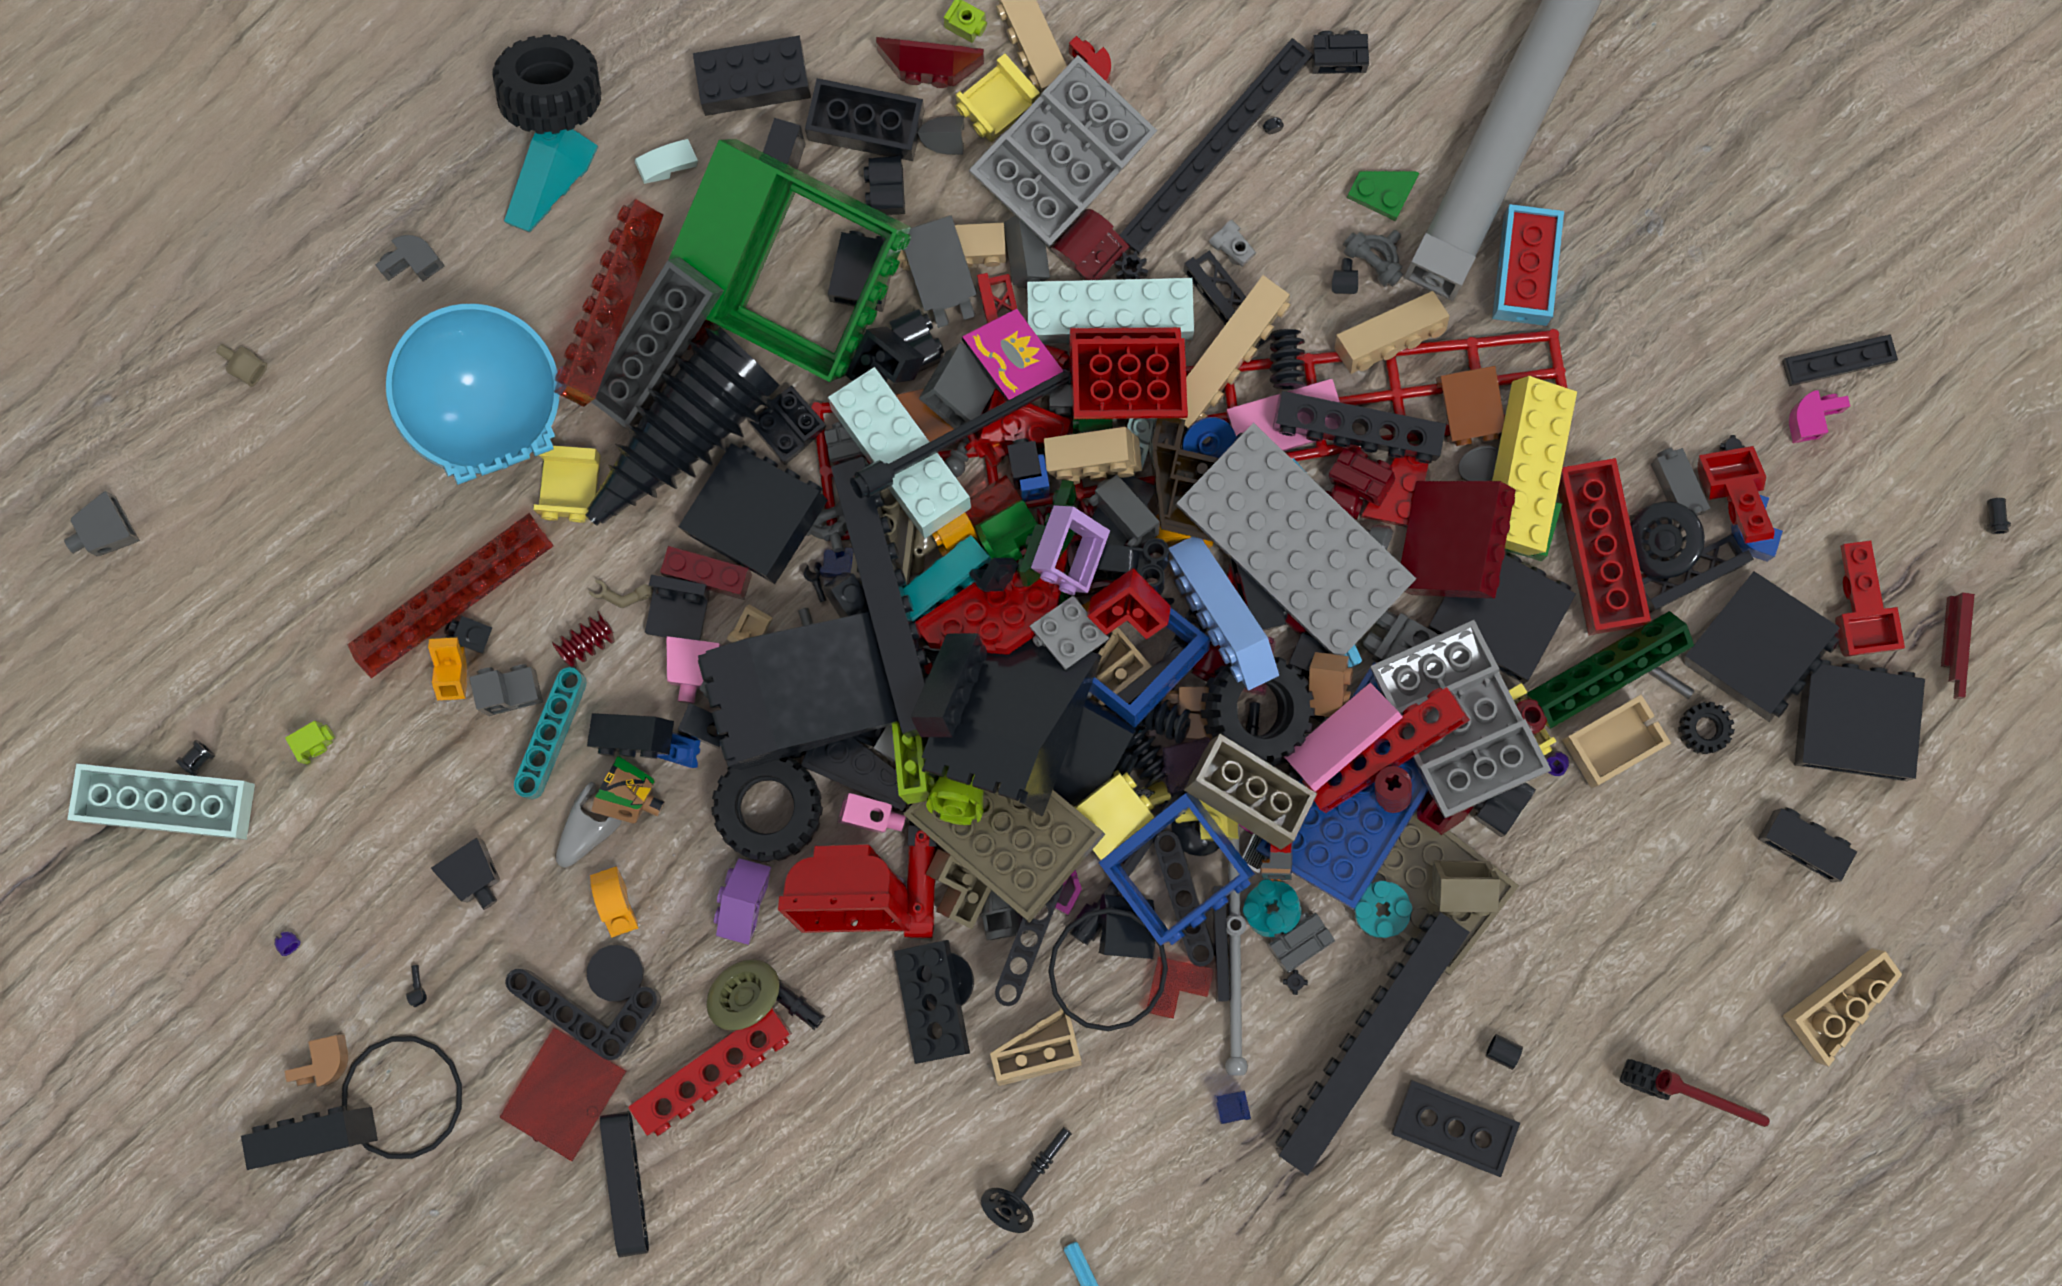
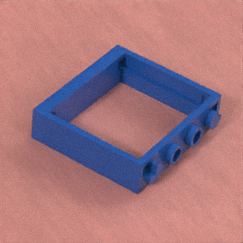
M1172 608L1170 609L1169 621L1166 627L1188 643V645L1131 705L1095 677L1089 692L1134 728L1209 651L1210 638Z
M1189 793L1181 796L1098 862L1160 946L1168 942L1171 945L1178 942L1185 936L1182 932L1189 925L1195 928L1205 921L1207 917L1204 914L1211 908L1217 911L1229 902L1227 896L1234 890L1237 894L1251 885L1248 879L1255 875L1199 799ZM1188 809H1191L1238 871L1239 875L1168 930L1123 870L1120 863Z

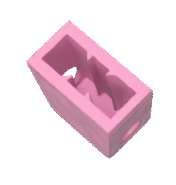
M667 636V681L671 685L680 686L678 702L694 704L696 690L700 688L704 681L698 664V655L705 654L707 650L722 645L714 642Z
M848 793L844 795L837 823L877 833H885L886 828L902 831L905 816L891 812V804ZM871 811L879 813L878 822L871 820Z

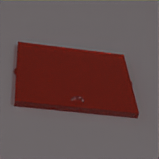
M553 1028L499 1118L529 1135L535 1142L539 1141L568 1160L573 1161L627 1071L613 1062L600 1057L591 1049L560 1030Z

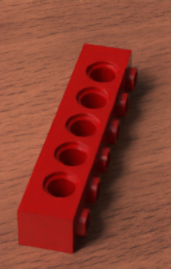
M1448 687L1444 689L1437 688L1427 695L1428 699L1420 705L1415 703L1407 707L1403 711V718L1338 772L1342 774V781L1339 785L1332 786L1331 779H1329L1315 791L1317 795L1314 801L1318 808L1325 813L1329 812L1374 783L1377 774L1382 769L1389 766L1399 767L1470 721L1452 691ZM1433 710L1439 711L1438 720L1434 723H1427L1426 717L1428 713ZM1408 726H1414V735L1410 739H1403V730ZM1390 742L1391 748L1389 752L1385 755H1379L1378 748L1380 744ZM1360 757H1365L1366 766L1362 770L1356 771L1354 767L1356 760ZM1305 780L1302 781L1307 788L1314 791Z
M773 1006L760 1021L750 1027L735 1030L628 1108L647 1136L655 1133L658 1137L672 1127L669 1123L677 1116L682 1120L695 1110L693 1105L702 1099L705 1103L719 1093L716 1088L725 1082L728 1086L742 1077L740 1071L750 1066L753 1069L765 1061L764 1054L772 1048L777 1052L790 1043L787 1038L792 1035V1032ZM757 1031L764 1032L767 1037L766 1044L761 1048L756 1047L752 1041L753 1035ZM735 1047L739 1048L743 1053V1059L739 1064H734L729 1059V1053ZM711 1064L719 1069V1077L715 1081L709 1080L705 1074L706 1068ZM687 1081L692 1082L696 1088V1092L691 1098L684 1096L682 1093V1086ZM663 1098L668 1099L672 1104V1109L667 1115L662 1114L658 1108V1104Z

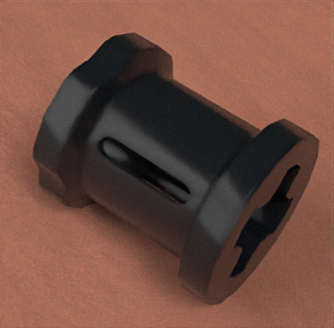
M195 740L193 742L194 746L182 758L178 757L176 760L179 766L192 776H197V770L208 759L215 757L214 753L207 746Z

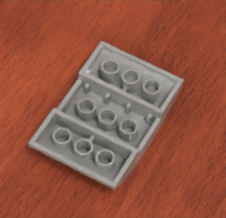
M1077 55L1026 112L969 169V172L1050 247L1130 162L1157 130Z
M1475 620L1370 666L1381 694L1402 716L1404 715L1403 711L1410 705L1415 703L1420 705L1428 699L1427 695L1433 690L1448 687L1470 719L1467 723L1412 757L1419 774L1444 818L1551 771L1525 719L1523 720L1499 673V667ZM1433 710L1429 712L1426 717L1427 723L1436 722L1439 718V711ZM1408 726L1403 730V739H1410L1414 735V726Z

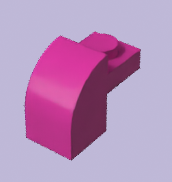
M1816 390L1801 399L1793 407L1789 416V428L1793 444L1820 439L1826 435L1828 428L1825 416L1839 414L1850 407L1849 397H1838V394H1830L1820 398L1819 390Z

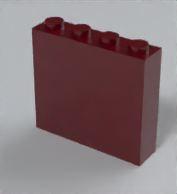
M1416 481L1401 558V564L1416 580L1404 592L1417 596L1495 599L1497 588L1500 584L1499 576L1502 561L1505 557V544L1510 530L1512 507L1515 503L1516 489L1501 481Z

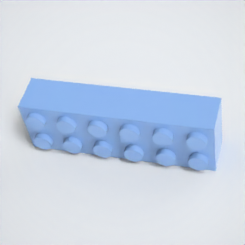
M1191 537L1168 548L1172 558L1168 563L1173 574L1178 576L1174 581L1180 594L1186 593L1187 596L1185 598L1192 612L1197 610L1196 616L1203 629L1208 627L1209 631L1207 633L1212 644L1220 646L1219 652L1225 664L1231 663L1230 669L1237 682L1242 681L1249 691L1278 677L1279 673L1268 637L1204 541L1200 538Z

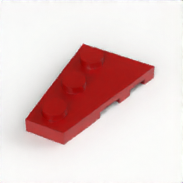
M995 390L991 395L986 412L1007 402L999 391ZM1028 404L981 429L977 442L1012 444L1015 440L1027 438L1029 442L1035 441L1036 446L1045 447L1044 438L1067 435L1071 420L1035 405Z
M1409 443L1412 446H1418V444ZM1405 455L1404 458H1395L1391 464L1396 479L1389 492H1387V496L1381 506L1369 502L1360 518L1408 527L1416 481H1425L1428 464L1417 462L1415 457Z

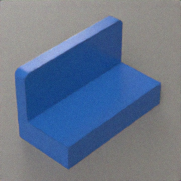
M1044 454L1038 455L1041 476L1020 480V493L1024 502L1050 498Z

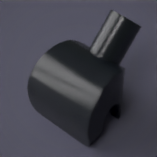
M1342 259L1341 270H1334L1332 278L1333 293L1356 294L1358 292V270H1352V259Z

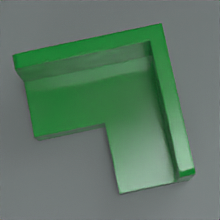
M1020 499L974 527L991 559L1014 558L1017 561L1023 557L1019 548L1026 544L1027 536L1033 533L1037 522L1024 500Z

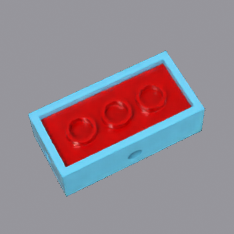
M1509 204L1503 215L1492 319L1547 326L1553 318L1564 211Z

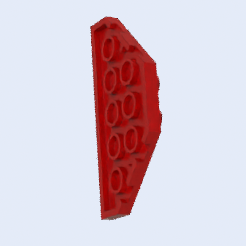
M1026 548L1020 551L1023 556L1022 558L1025 556ZM1067 549L1055 565V568L1064 574L1068 559ZM1016 570L1013 579L1008 583L1004 591L985 592L976 586V582H974L916 622L921 638L929 648L940 649L946 634L978 633L982 644L987 649V653L1010 654L1036 636L1029 626L1058 606L1061 593L1059 590L1060 586L1046 582L1041 578L1029 587L1023 586L1021 576Z

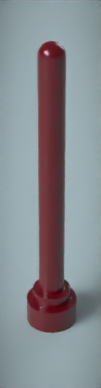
M1668 1069L1662 1070L1656 1078L1657 1090L1667 1095L1681 1093L1762 1127H1766L1770 1123V1119L1766 1115L1684 1083L1678 1073Z

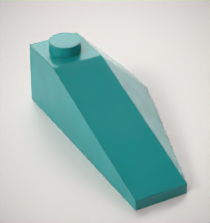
M566 129L561 130L560 133L552 134V132L537 134L535 132L504 222L530 233L550 212L551 206L570 190L569 187L578 177H582L588 171L598 145L573 129L569 131Z

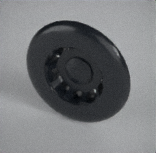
M1670 501L1653 503L1639 511L1630 522L1640 571L1648 576L1660 579L1680 576L1697 563L1703 552L1705 543L1703 526L1697 515L1682 504ZM1662 520H1668V524H1662ZM1675 521L1680 523L1678 528L1674 526ZM1653 524H1657V527L1653 530L1650 529ZM1685 530L1686 536L1683 537L1682 531ZM1647 532L1650 533L1648 540L1645 539ZM1645 545H1649L1650 550L1646 551ZM1656 554L1658 555V558L1654 560L1651 558V556Z

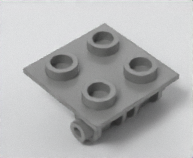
M1074 596L1029 626L1036 634L1033 637L1035 645L1038 647L1041 645L1046 646L1065 670L1109 640V637L1087 617V611Z

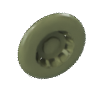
M754 959L737 962L725 969L715 979L707 995L706 1008L711 1021L716 1026L725 1030H741L760 1021L771 1010L779 993V978L775 969L766 962Z

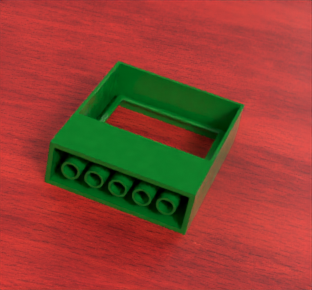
M737 139L718 140L668 260L680 257L724 290L707 316V320L828 382H832L845 376L864 336L867 325L871 326L877 316L875 307L879 300L882 301L889 288L886 285L890 275L893 276L899 267L900 261L897 258L901 250L904 251L911 240V235H909L911 227ZM795 193L885 238L834 353L746 308Z

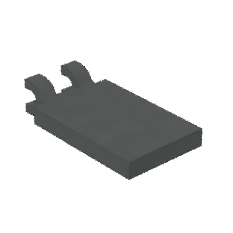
M952 215L911 227L909 232L911 240L905 249V253L924 311L933 309L938 328L949 325L945 309L960 305L964 320L975 317L970 297L977 295Z

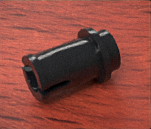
M1992 498L1987 500L1990 524L1987 526L1991 530V534L2009 532L2011 522L2007 520L2006 499Z

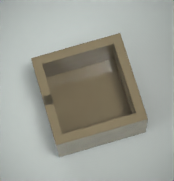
M1433 860L1431 893L1440 912L1451 916L1460 915L1461 912H1472L1478 916H1487L1490 912L1498 913L1500 879L1490 861Z

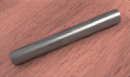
M1660 667L1648 672V674L1687 699L1695 691Z

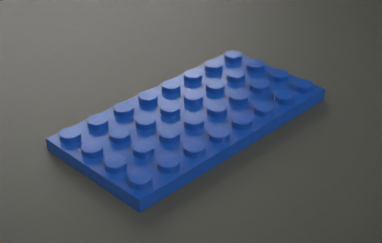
M1371 668L1352 698L1369 683L1380 692ZM1390 742L1380 744L1378 748L1379 755H1385L1389 752L1391 748ZM1360 757L1356 760L1354 765L1356 771L1362 770L1366 766V758ZM1412 758L1399 766L1409 774L1412 782L1410 804L1401 812H1386L1379 805L1375 795V782L1327 813L1321 811L1315 801H1313L1293 841L1292 873L1355 910L1428 792ZM1337 773L1331 778L1332 786H1337L1341 783V773ZM1301 777L1299 783L1304 785V783L1302 782L1304 779ZM1262 839L1256 851L1270 859L1271 847L1266 840Z

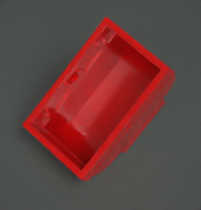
M870 845L815 846L813 857L800 860L790 869L785 881L784 894L779 896L778 911L801 933L910 931L911 917L907 913V889ZM858 921L857 925L853 926V923Z

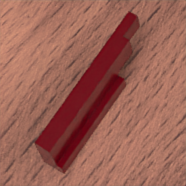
M1964 592L1956 596H1948L1946 602L1941 667L1950 668L1948 682L1955 683L1954 699L1966 697L1975 594Z

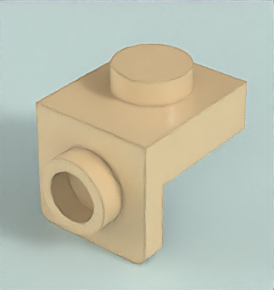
M749 604L745 607L735 629L729 633L727 640L733 643L746 638L764 635L773 618Z

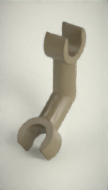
M595 580V582L602 586V592L595 594L589 591L592 597L605 599L619 608H625L638 601L647 600L653 594L651 587L644 584L633 592L621 596L608 589V586L600 580Z

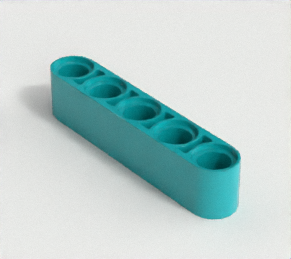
M567 667L558 673L515 777L514 790L518 795L526 799H537L544 792L586 689L587 682L585 676L575 668ZM571 675H576L578 678L576 686L567 688L565 684L566 679ZM560 701H566V711L562 714H556V704ZM555 727L557 731L555 738L547 741L544 736L546 729ZM538 753H544L546 756L545 763L542 766L536 767L534 764L535 756ZM533 779L535 781V788L530 793H525L523 789L525 781Z

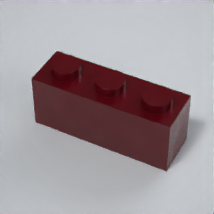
M671 546L667 548L660 570L664 577L706 584L713 592L745 600L752 577L749 568Z

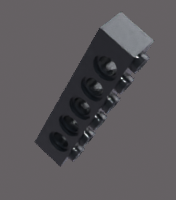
M1282 391L1278 397L1273 429L1279 430V434L1285 436H1295L1297 433L1306 435V439L1310 441L1322 442L1323 439L1334 441L1333 444L1340 447H1350V444L1361 446V450L1365 452L1376 453L1377 450L1388 452V456L1394 458H1404L1406 455L1415 457L1417 462L1431 464L1432 461H1436L1441 456L1446 424ZM1300 412L1307 413L1311 418V423H1301L1298 420L1297 414ZM1329 417L1334 418L1338 423V428L1334 430L1329 429L1325 425V419ZM1352 424H1362L1365 428V434L1357 435L1354 433ZM1380 429H1388L1392 433V440L1382 439L1379 433ZM1408 434H1414L1418 437V446H1412L1408 443Z

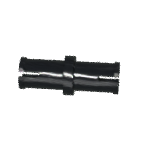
M779 982V993L776 1001L789 1010L788 1014L792 1017L796 1015L815 1031L826 1016L809 1005L804 996L801 995L799 997L783 985L782 982Z

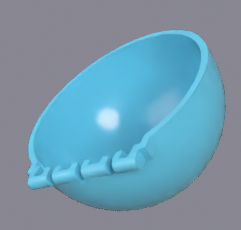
M458 304L429 313L414 323L404 333L389 361L385 385L386 399L397 431L410 448L423 459L443 468L447 477L453 476L456 484L459 485L476 479V474L484 476L530 459L529 454L533 452L534 456H538L554 450L550 439L555 437L551 426L559 405L560 386L558 372L548 347L527 323L515 315L496 307L482 304Z

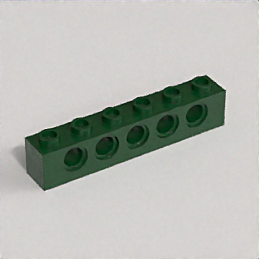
M1668 611L1527 692L1526 695L1528 699L1538 701V705L1547 718L1546 726L1551 729L1692 648L1694 643L1689 628L1684 621Z

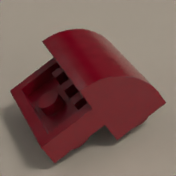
M1086 209L1050 249L1068 267H1072L1084 280H1099L1130 246L1112 229L1114 226L1106 218L1092 209Z

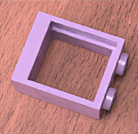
M1053 506L1031 569L1041 574L1040 578L1042 580L1059 585V590L1066 594L1075 595L1076 592L1088 593L1110 530L1075 507ZM1070 528L1081 535L1082 539L1067 576L1056 569L1055 565Z

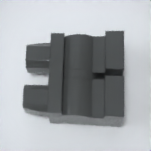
M1386 611L1376 622V625L1388 632L1384 640L1370 632L1362 646L1374 655L1372 660L1379 663L1437 637L1439 634L1409 619L1402 613L1397 616Z

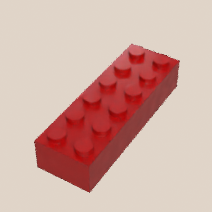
M1616 458L1562 467L1558 493L1560 503L1562 504L1561 508L1588 636L1644 626L1651 621Z

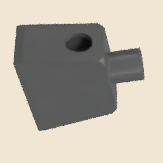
M107 491L101 493L71 517V523L76 533L64 539L71 553L74 554L85 547L89 553L95 556H102L140 541L118 499Z

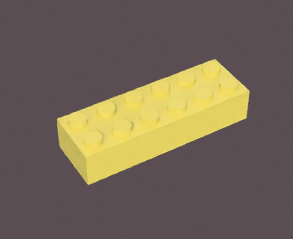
M1531 376L1512 381L1492 480L1501 481L1516 489L1515 503L1512 507L1510 530L1507 534L1505 549L1528 556L1544 553L1547 549L1577 391Z

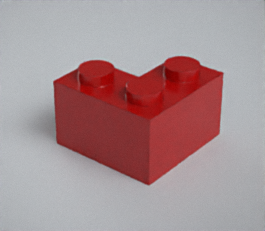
M1132 568L1091 597L1087 617L1105 635L1128 621L1145 639H1148L1168 625L1171 606Z

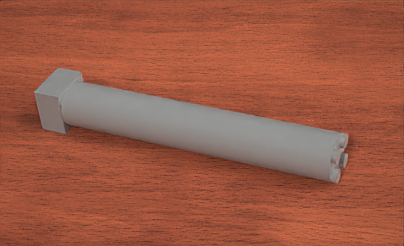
M1541 0L1404 276L1405 279L1430 291H1434V293L1451 301L1455 299L1602 0Z

